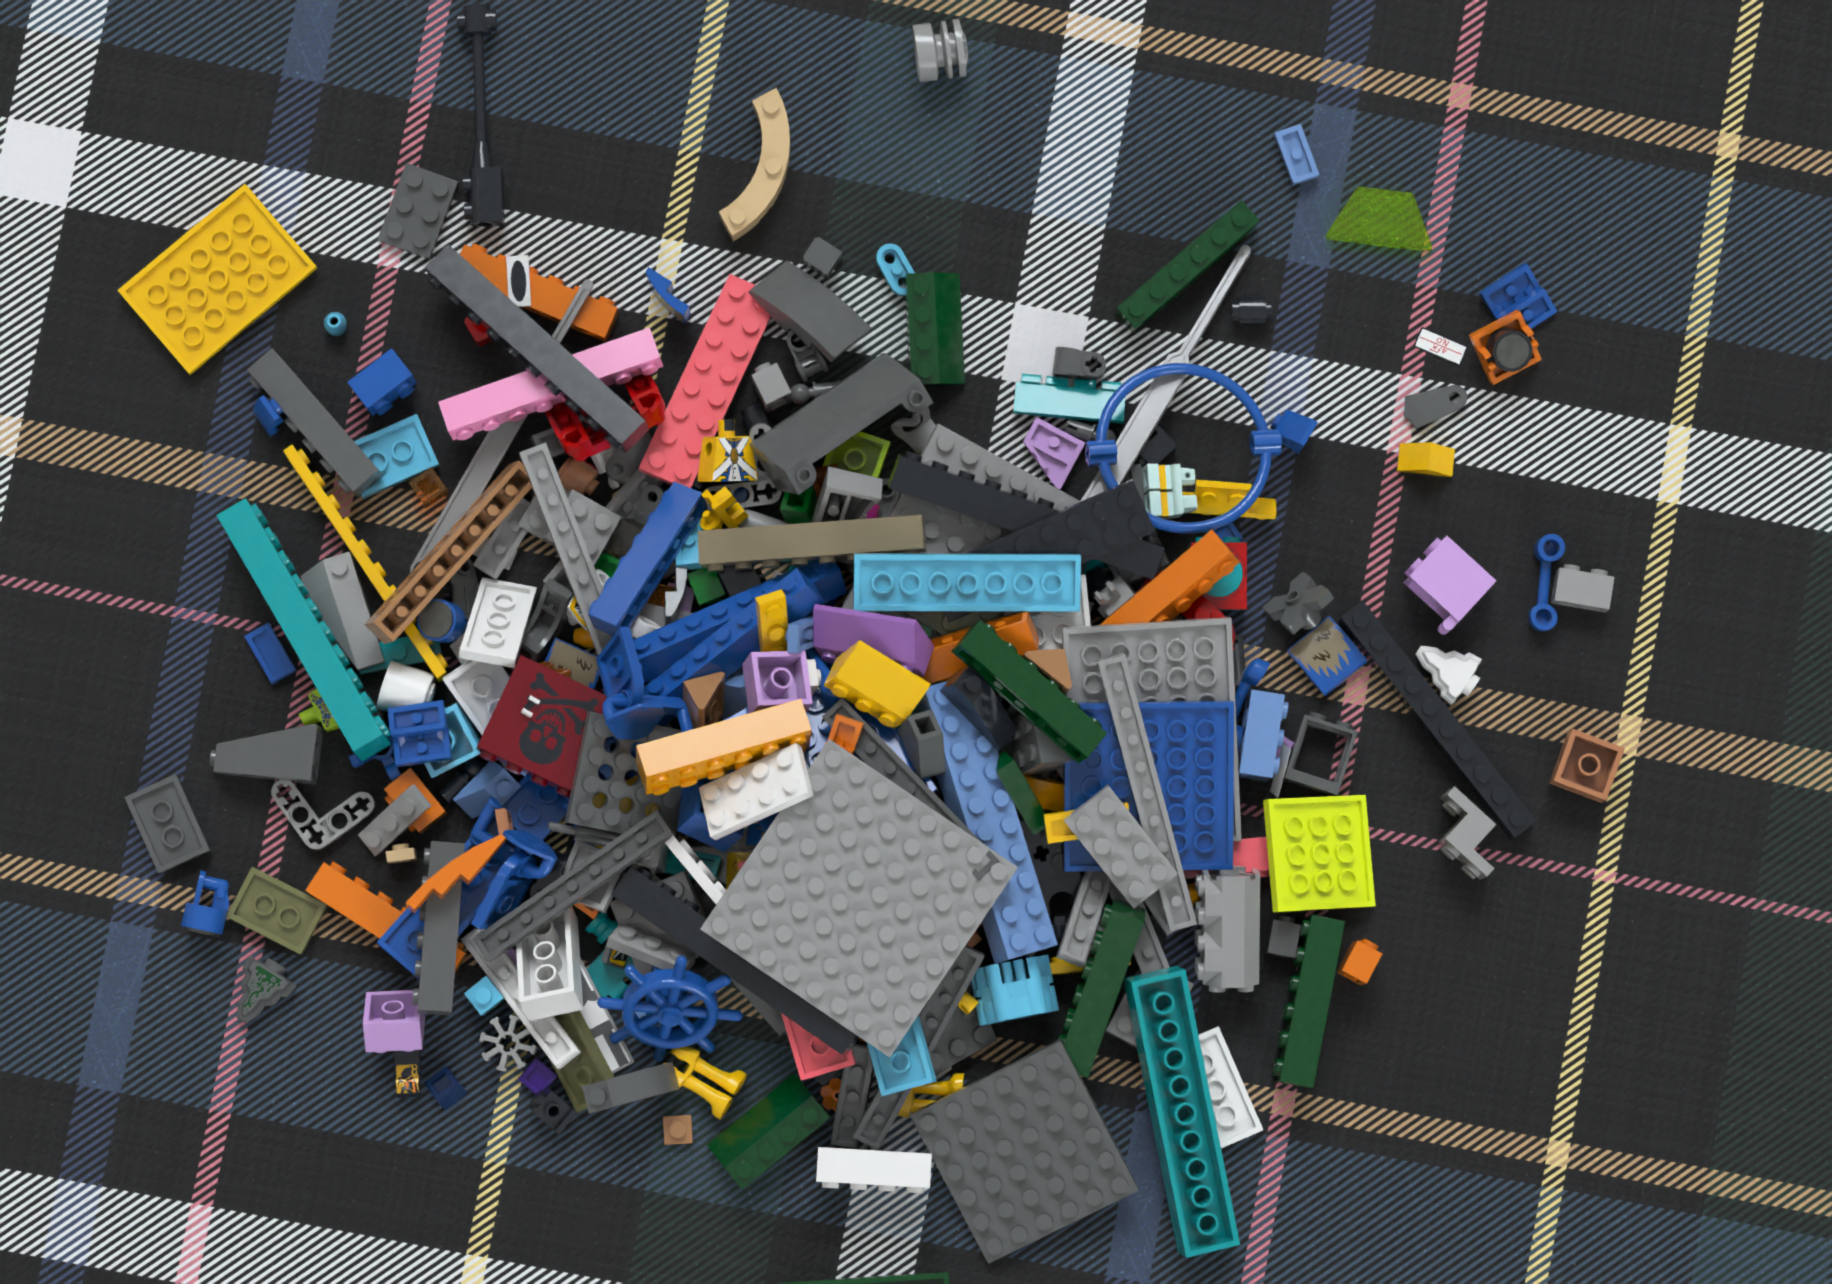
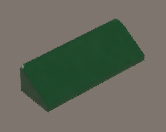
M1000 752L996 768L997 775L1032 834L1035 835L1045 828L1043 814L1046 813L1015 760L1006 752Z

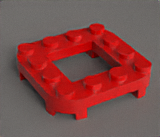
M641 374L632 377L629 382L624 384L635 405L631 408L646 421L649 429L654 425L663 423L665 420V402L651 374ZM564 402L553 405L550 410L545 411L562 449L566 454L572 456L575 461H584L590 456L611 448L604 440L605 434L599 429L596 432L590 427L584 429L578 415L574 414Z

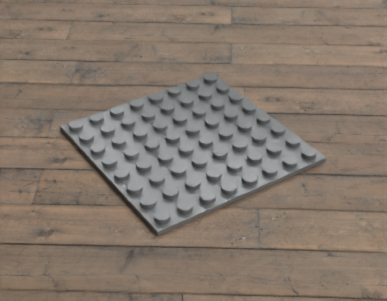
M828 739L807 770L814 796L778 813L700 929L890 1057L1018 867ZM990 850L999 861L992 865L991 869L978 880L972 872L974 869L979 872L991 861L986 856V853Z

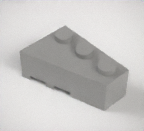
M828 466L811 523L865 519L874 504L877 505L881 500L883 479Z

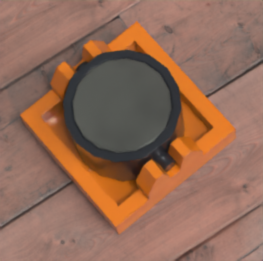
M1515 310L1469 334L1483 369L1492 385L1542 360L1537 350L1539 344L1532 337L1534 333L1526 325L1519 310Z

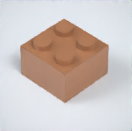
M1571 729L1566 734L1549 784L1602 803L1607 800L1625 748Z

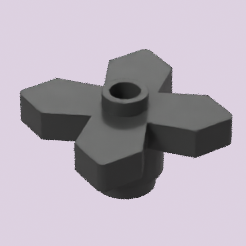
M1301 572L1290 582L1289 593L1273 597L1263 606V610L1274 621L1281 619L1280 622L1284 628L1290 633L1295 634L1301 628L1309 630L1317 626L1321 620L1320 609L1328 605L1334 597L1323 585L1316 586L1309 575Z

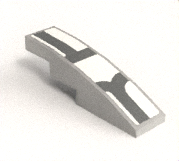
M580 958L583 1010H580L612 1073H615L634 1063V1059L624 1040L617 1044L611 1043L609 1037L618 1028L608 1009L600 1008L597 1005L601 995Z

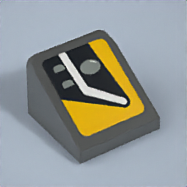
M605 947L601 961L605 965L624 969L629 955Z

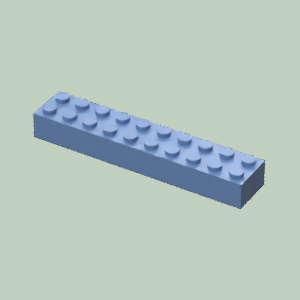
M946 681L929 686V689L915 707L917 713L932 709L943 733L946 771L943 774L937 775L945 805L984 845L1018 867L982 920L994 963L997 964L1058 944L1014 802L996 772L999 757L998 751L939 691L948 682Z

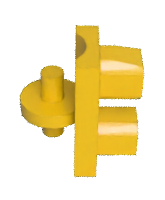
M725 486L714 495L708 489L701 494L713 509L702 513L700 526L703 530L722 529L723 523L729 529L739 528L738 525L749 516Z

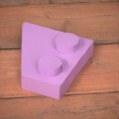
M1037 417L1023 441L1054 487L1061 490L1085 445V442Z

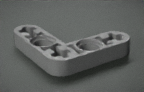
M758 423L752 426L749 431L751 441L755 440L754 435L758 434V429H763L766 433L771 427L765 423ZM755 453L756 481L716 484L708 486L702 491L704 493L708 489L709 492L715 491L717 493L725 486L729 488V492L733 495L735 489L744 487L749 491V497L744 502H738L742 508L772 504L778 501L781 496V491L776 489V492L772 493L771 498H767L766 494H757L759 500L753 501L754 492L751 485H757L756 490H764L765 484L768 483L772 488H775L766 471L758 468V458ZM706 501V504H707V506H708L707 510H709V511L713 510V509L711 508V506H710V505L707 503V501Z
M279 780L276 781L271 789L274 801L304 843L313 850L326 848L368 818L376 808V802L369 793L358 792L319 819L293 782ZM281 785L286 788L291 787L292 790L289 791V795L294 801L297 797L301 800L292 804L288 810L285 808L286 805L290 804L284 797L278 798ZM361 797L363 800L369 799L370 802L367 804L369 809L366 812L362 809L356 811L354 814L358 818L353 821L351 814L345 810V807L349 805L352 810L358 806V798ZM298 807H304L308 810V819L303 823H298L293 818V812ZM343 813L347 816L348 822L344 828L336 829L333 826L332 819L335 814ZM314 819L317 824L312 825L314 830L318 833H324L321 837L323 841L321 844L310 842L313 836L308 829L304 833L301 831V828L309 826Z

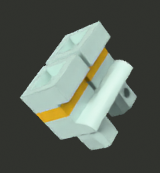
M1146 464L1142 468L1144 493H1147L1144 496L1147 512L1162 519L1179 518L1184 513L1197 510L1196 495H1183L1182 486L1195 484L1194 469L1181 468L1180 464Z

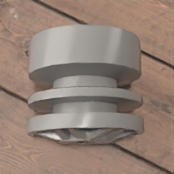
M959 19L952 20V32L950 33L947 31L945 21L940 23V34H934L931 23L912 25L914 52L920 83L938 80L939 67H944L948 79L953 78L952 66L957 65L959 77H966L968 49L966 36Z

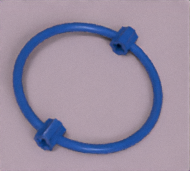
M1171 363L1151 367L1129 378L1107 401L1098 422L1096 440L1086 442L1085 456L1088 467H1099L1101 476L1108 489L1119 485L1110 468V465L1117 464V444L1115 440H1107V432L1117 406L1137 386L1153 378L1172 374L1194 375L1213 381L1239 399L1253 419L1257 431H1251L1249 446L1252 457L1260 456V465L1256 479L1249 492L1235 507L1223 515L1210 520L1183 523L1162 519L1149 512L1147 513L1153 527L1172 533L1195 534L1223 527L1243 515L1260 496L1269 476L1271 456L1280 455L1282 452V438L1279 429L1268 430L1261 410L1251 396L1239 384L1218 371L1188 363Z

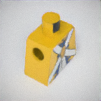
M735 419L718 420V436L704 437L702 439L698 482L757 480L754 453L749 445L752 442L750 436H735Z

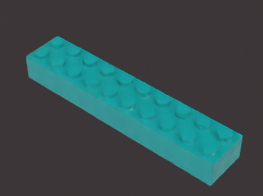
M245 498L216 515L353 752L363 762L390 746L391 743L387 738L390 736V730L379 715L375 717L373 714L378 711L375 704L365 691L361 693L360 689L364 688L361 680L352 668L347 669L346 666L350 664L347 656L338 644L333 645V642L337 641L325 621H319L323 617L322 613L311 597H305L310 593L297 573L292 574L296 569L285 552L278 550L282 548V545L275 533L272 532L270 527L265 528L269 522L261 509H259L256 503L251 505Z
M1174 966L1124 978L1123 981L1177 1251L1188 1258L1240 1245L1186 970Z

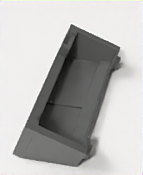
M882 353L749 443L777 491L799 495L811 487L816 480V470L812 465L814 462L896 406L904 407L910 412H920L931 405L933 401L918 377L887 353Z

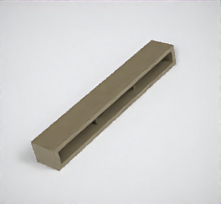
M922 515L697 531L699 565L707 568L708 572L724 571V566H735V570L752 569V564H763V568L780 567V562H791V566L808 565V560H819V564L836 563V558H847V562H854V553L927 552L925 518Z

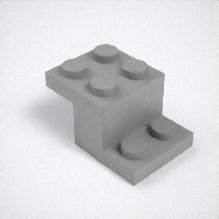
M564 489L593 565H595L621 516L573 489L569 492ZM534 494L530 504L519 520L518 526L555 547Z
M1454 786L1447 790L1440 799L1445 802L1442 806L1448 813L1454 817L1459 815L1461 818L1439 841L1443 846L1441 851L1451 860L1458 859L1463 864L1461 869L1470 878L1474 879L1476 877L1480 880L1487 877L1494 870V867L1480 856L1474 848L1496 824Z

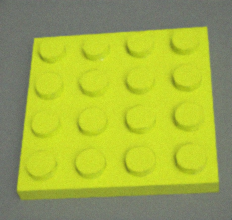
M1366 795L1263 800L1273 912L1376 906Z

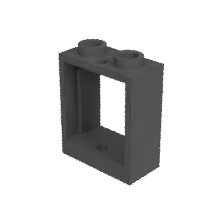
M1310 712L1309 715L1304 714L1294 740L1283 781L1330 796H1337L1358 731L1352 730L1353 725L1337 720L1336 724L1325 721L1326 716L1315 712ZM1307 726L1346 738L1333 782L1294 769Z

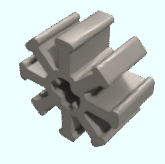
M514 1015L509 1016L511 1020L508 1031L504 1030L500 1023V1018L496 1017L490 1021V1024L494 1025L499 1033L497 1038L488 1036L485 1032H482L480 1035L481 1042L489 1041L496 1043L495 1048L487 1053H482L484 1060L490 1062L492 1057L502 1053L500 1064L496 1069L504 1072L508 1071L509 1056L512 1055L517 1064L516 1068L521 1070L527 1066V1063L522 1060L518 1051L521 1049L535 1055L538 1048L537 1045L521 1044V1040L531 1033L527 1028L518 1034L515 1033L520 1018ZM511 1035L512 1041L516 1042V1046L514 1049L510 1047L511 1051L507 1052L505 1051V1046L501 1045L503 1038L507 1040V1036Z

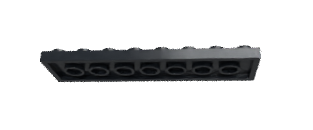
M1131 479L964 554H1080L1081 564L1151 534L1155 530L1136 485ZM944 611L949 623L975 612Z

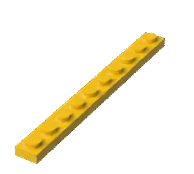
M293 445L283 450L287 459L385 602L396 590L394 584L390 587L383 579L387 576L386 572L379 562L372 563L368 557L372 552L363 539L359 542L353 535L356 528L348 516L342 519L337 511L341 506L333 494L326 495L322 489L326 484L317 471L313 474L307 467L311 462L302 449L296 451ZM415 617L404 631L438 682H441L442 678L448 675L445 669L449 666L440 653L435 655L429 646L433 642L425 638L414 625L417 622Z

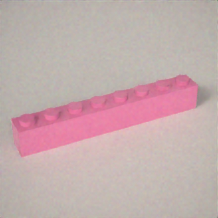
M650 327L572 354L606 386L615 383L618 385L625 384L632 377L641 374L650 375L655 373L658 368L663 367ZM524 371L439 401L438 403L447 430L454 441L456 439H469L473 436V433L482 430H494L500 424L507 421H520L527 414L536 411H548L553 405L565 402L566 399L560 394L554 396L545 387L544 384L546 382L540 376L536 379L528 371Z

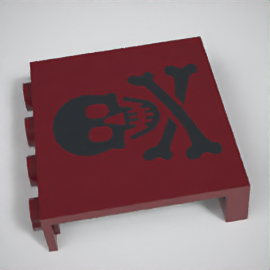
M520 655L476 750L480 751L479 756L493 763L497 759L506 764L505 769L518 775L524 772L532 776L530 780L540 786L552 785L557 788L556 793L569 799L587 711L603 714L602 705L606 700V695ZM532 695L539 699L540 703L536 704L528 699L529 696ZM523 708L533 713L531 718L520 713Z

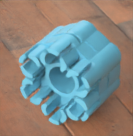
M1048 955L1029 957L1026 960H1014L1013 963H1010V961L1004 962L1001 965L993 964L977 969L971 980L974 998H979V1003L976 1005L979 1026L1059 1011L1055 986H1050V983H1054Z

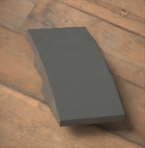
M785 261L748 292L785 332L791 329L808 347L814 344L830 362H833L871 329L850 306L830 289L789 261Z

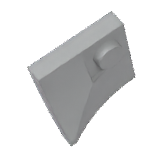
M576 840L562 876L600 849ZM625 870L577 903L606 913L613 898L611 893L621 881Z

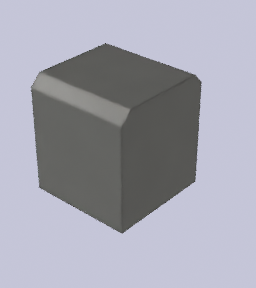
M817 237L803 256L804 265L828 280L842 258V251Z

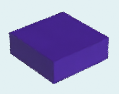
M535 1058L518 1080L536 1094L538 1091H543L546 1087H549L558 1076L538 1058Z

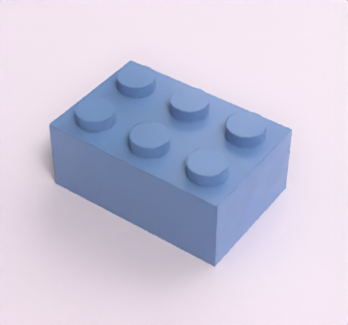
M1250 690L1247 693L1241 722L1243 735L1238 754L1239 778L1267 782L1275 774H1278L1280 758L1276 757V751L1279 746H1282L1284 739V730L1280 729V724L1283 719H1286L1288 712V702H1284L1285 695L1258 690Z

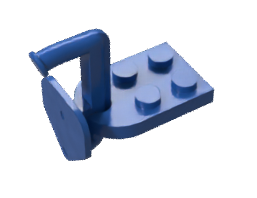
M619 627L596 658L606 695V700L602 705V712L608 728L617 739L638 740L648 736L664 715H676L681 733L692 730L693 724L684 700L678 697L643 695L644 679L642 665L637 656L635 640L632 637L630 627Z
M489 797L488 803L483 808L471 831L470 838L476 846L495 837L486 831L495 814V810L502 808L501 803L494 797ZM504 830L503 836L515 844L516 848L513 849L504 843L493 856L502 862L503 865L496 876L489 882L488 892L484 900L476 907L472 925L478 929H487L520 906L533 879H541L547 876L558 859L550 845L522 830ZM533 854L543 858L539 867L535 863L536 858L532 856Z

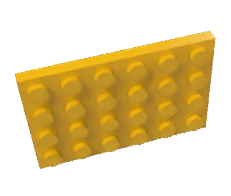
M244 184L117 291L191 375L313 273L317 266L248 186Z

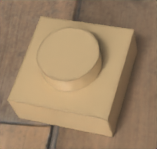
M408 843L393 845L392 851H386L387 863L416 861V849L409 848Z

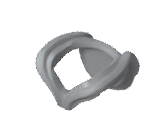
M926 407L920 412H913L912 418L896 420L891 425V430L896 437L904 440L916 454L921 455L936 425L931 420L929 407ZM919 424L915 429L907 432L902 428L903 426L915 427Z

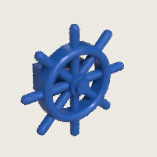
M683 955L676 958L674 969H660L652 965L651 972L642 975L633 965H627L624 972L633 982L626 989L623 998L600 997L597 1001V1005L600 1008L622 1010V1019L625 1027L610 1035L611 1043L617 1044L633 1036L646 1045L656 1047L654 1059L657 1062L664 1060L667 1049L682 1048L694 1043H698L708 1053L713 1052L715 1045L707 1035L716 1025L717 1019L740 1021L743 1017L740 1010L718 1008L716 991L729 985L731 977L724 974L708 982L703 977L693 973V971L685 970L687 959ZM645 996V1001H640ZM702 1000L706 1007L691 1006V1004ZM635 1012H646V1016L639 1018ZM687 1017H697L699 1019L692 1023ZM657 1022L661 1023L660 1028L651 1026ZM676 1025H679V1026L681 1027V1028L671 1029L672 1027H675Z

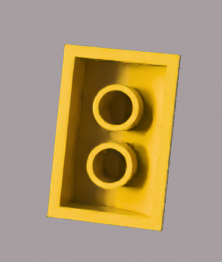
M859 640L835 659L823 686L830 689L835 696L844 698L854 704L858 710L874 716L882 725L895 729L912 713L929 689L930 683Z

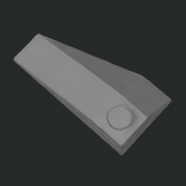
M350 551L324 559L301 575V579L310 593L306 595L307 598L311 597L313 602H315L323 615L320 619L324 620L327 626H329L337 642L357 670L361 671L385 663L378 638L364 625L371 618V614L355 560Z

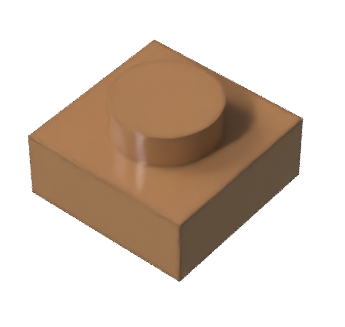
M691 1115L663 1117L664 1145L693 1143Z

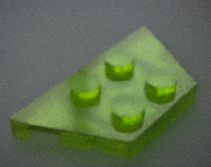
M1360 186L1356 188L1325 238L1328 240L1427 252L1432 250V244L1413 193Z

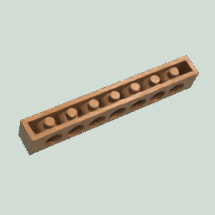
M520 461L506 466L364 624L384 644L394 642L532 488L525 468Z

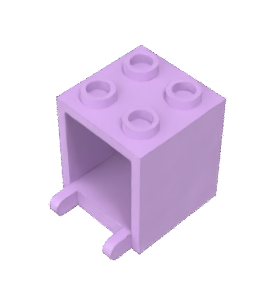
M1448 536L1442 541L1437 537L1423 552L1426 558L1423 561L1418 558L1404 574L1408 578L1403 582L1444 620L1438 626V632L1441 635H1445L1453 629L1496 582L1487 571Z

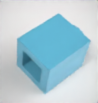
M488 976L482 978L464 993L480 1015H486L505 1000Z

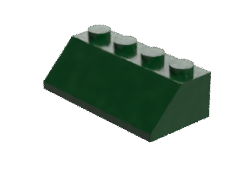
M930 272L905 274L909 371L920 379L923 386L965 384L960 273Z
M793 1073L708 1143L707 1146L743 1190L828 1120L830 1116L795 1073Z

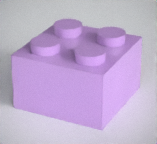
M787 651L751 652L743 662L749 713L798 699L802 700L805 712H807L813 704L806 651L799 653Z
M413 990L366 992L363 1017L366 1052H411L423 1049L425 1014L417 1013L418 1006L412 1005Z

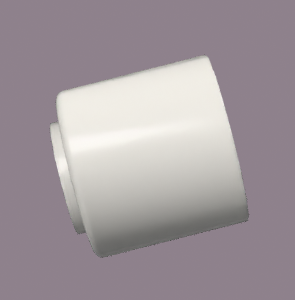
M391 661L381 686L376 708L388 712L387 708L432 702L436 689V683H434L435 675Z

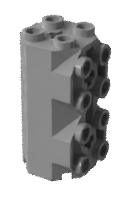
M1233 866V870H1212V873H1209L1208 870H1202L1201 874L1195 875V890L1198 891V897H1200V902H1195V917L1198 925H1201V929H1195V946H1197V951L1200 952V957H1195L1194 960L1197 979L1201 980L1203 985H1208L1210 992H1225L1226 988H1237L1239 992L1254 991V985L1259 984L1260 872L1258 869L1252 868V873H1246V867Z

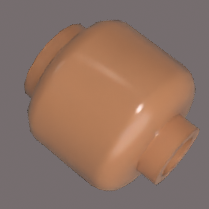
M569 457L558 471L563 488L568 492L573 489L582 495L586 493L590 496L600 483L596 480L598 476L597 468L586 460L577 462Z

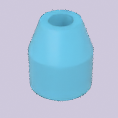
M331 312L324 319L325 329L333 336H340L347 330V320L339 312ZM333 318L338 319L336 325L331 324Z

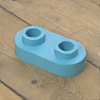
M885 244L876 254V264L891 291L897 296L905 297V288L898 285V280L904 279L907 273L915 272L899 246ZM892 255L894 262L889 264L885 261L884 257Z

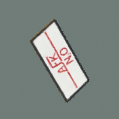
M1421 327L1414 343L1415 348L1458 366L1461 365L1468 349L1467 345L1424 327Z

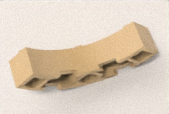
M777 88L752 100L753 109L758 118L762 133V150L759 164L751 182L742 194L729 206L719 211L720 219L732 241L745 235L759 223V220L775 203L786 178L790 158V131L787 113Z

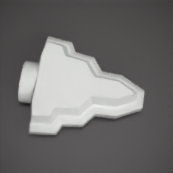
M1420 646L1415 654L1421 666L1432 674V683L1440 690V697L1450 705L1455 702L1461 693L1468 697L1480 677L1475 675V672L1482 659L1470 652L1466 655L1456 651L1444 653L1436 647Z

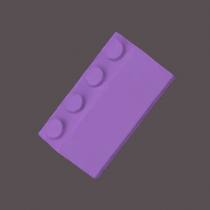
M814 605V648L826 663L834 664L838 656L861 640L912 673L924 676L934 645L917 620L825 605Z

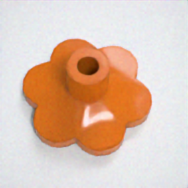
M838 1078L831 1079L829 1085L823 1086L820 1091L821 1096L824 1098L822 1102L823 1107L827 1110L833 1109L835 1112L838 1098L835 1097V1094L839 1093L841 1080Z

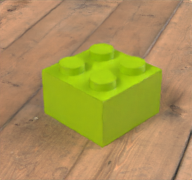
M860 431L827 453L823 466L838 464L839 469L879 478L890 448V441Z

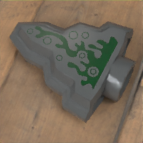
M248 956L243 967L245 976L241 982L244 993L238 1002L236 1018L247 1023L259 1016L265 1006L275 1005L281 997H288L296 988V985L284 976L287 969L270 958H267L265 963H262Z

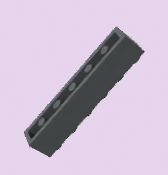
M273 348L247 369L252 375V378L249 379L250 383L259 393L264 389L270 396L269 400L274 398L287 416L284 422L294 433L299 430L305 436L302 440L304 445L311 453H314L316 450L323 457L319 462L329 473L335 471L340 476L337 482L347 494L353 491L359 497L383 476Z
M431 841L430 849L425 848L423 865H429L428 876L422 877V885L445 865L462 855L465 850V843ZM461 878L442 899L432 893L427 898L426 904H422L420 907L419 921L425 922L424 932H418L417 949H422V960H416L415 977L420 978L419 989H413L412 1005L418 1006L417 1013L452 1016L462 889Z

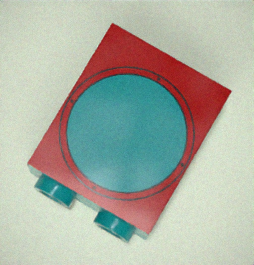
M1196 537V542L1199 541L1202 537ZM1223 537V542L1240 563L1235 566L1230 574L1223 576L1217 581L1209 592L1202 595L1218 610H1246L1247 542H1240V537ZM1196 542L1189 543V548L1192 547Z

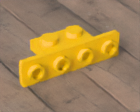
M1196 480L1194 492L1182 493L1183 495H1196L1197 510L1189 513L1223 515L1246 496L1252 484ZM1257 498L1254 504L1240 517L1260 520L1276 519V500Z

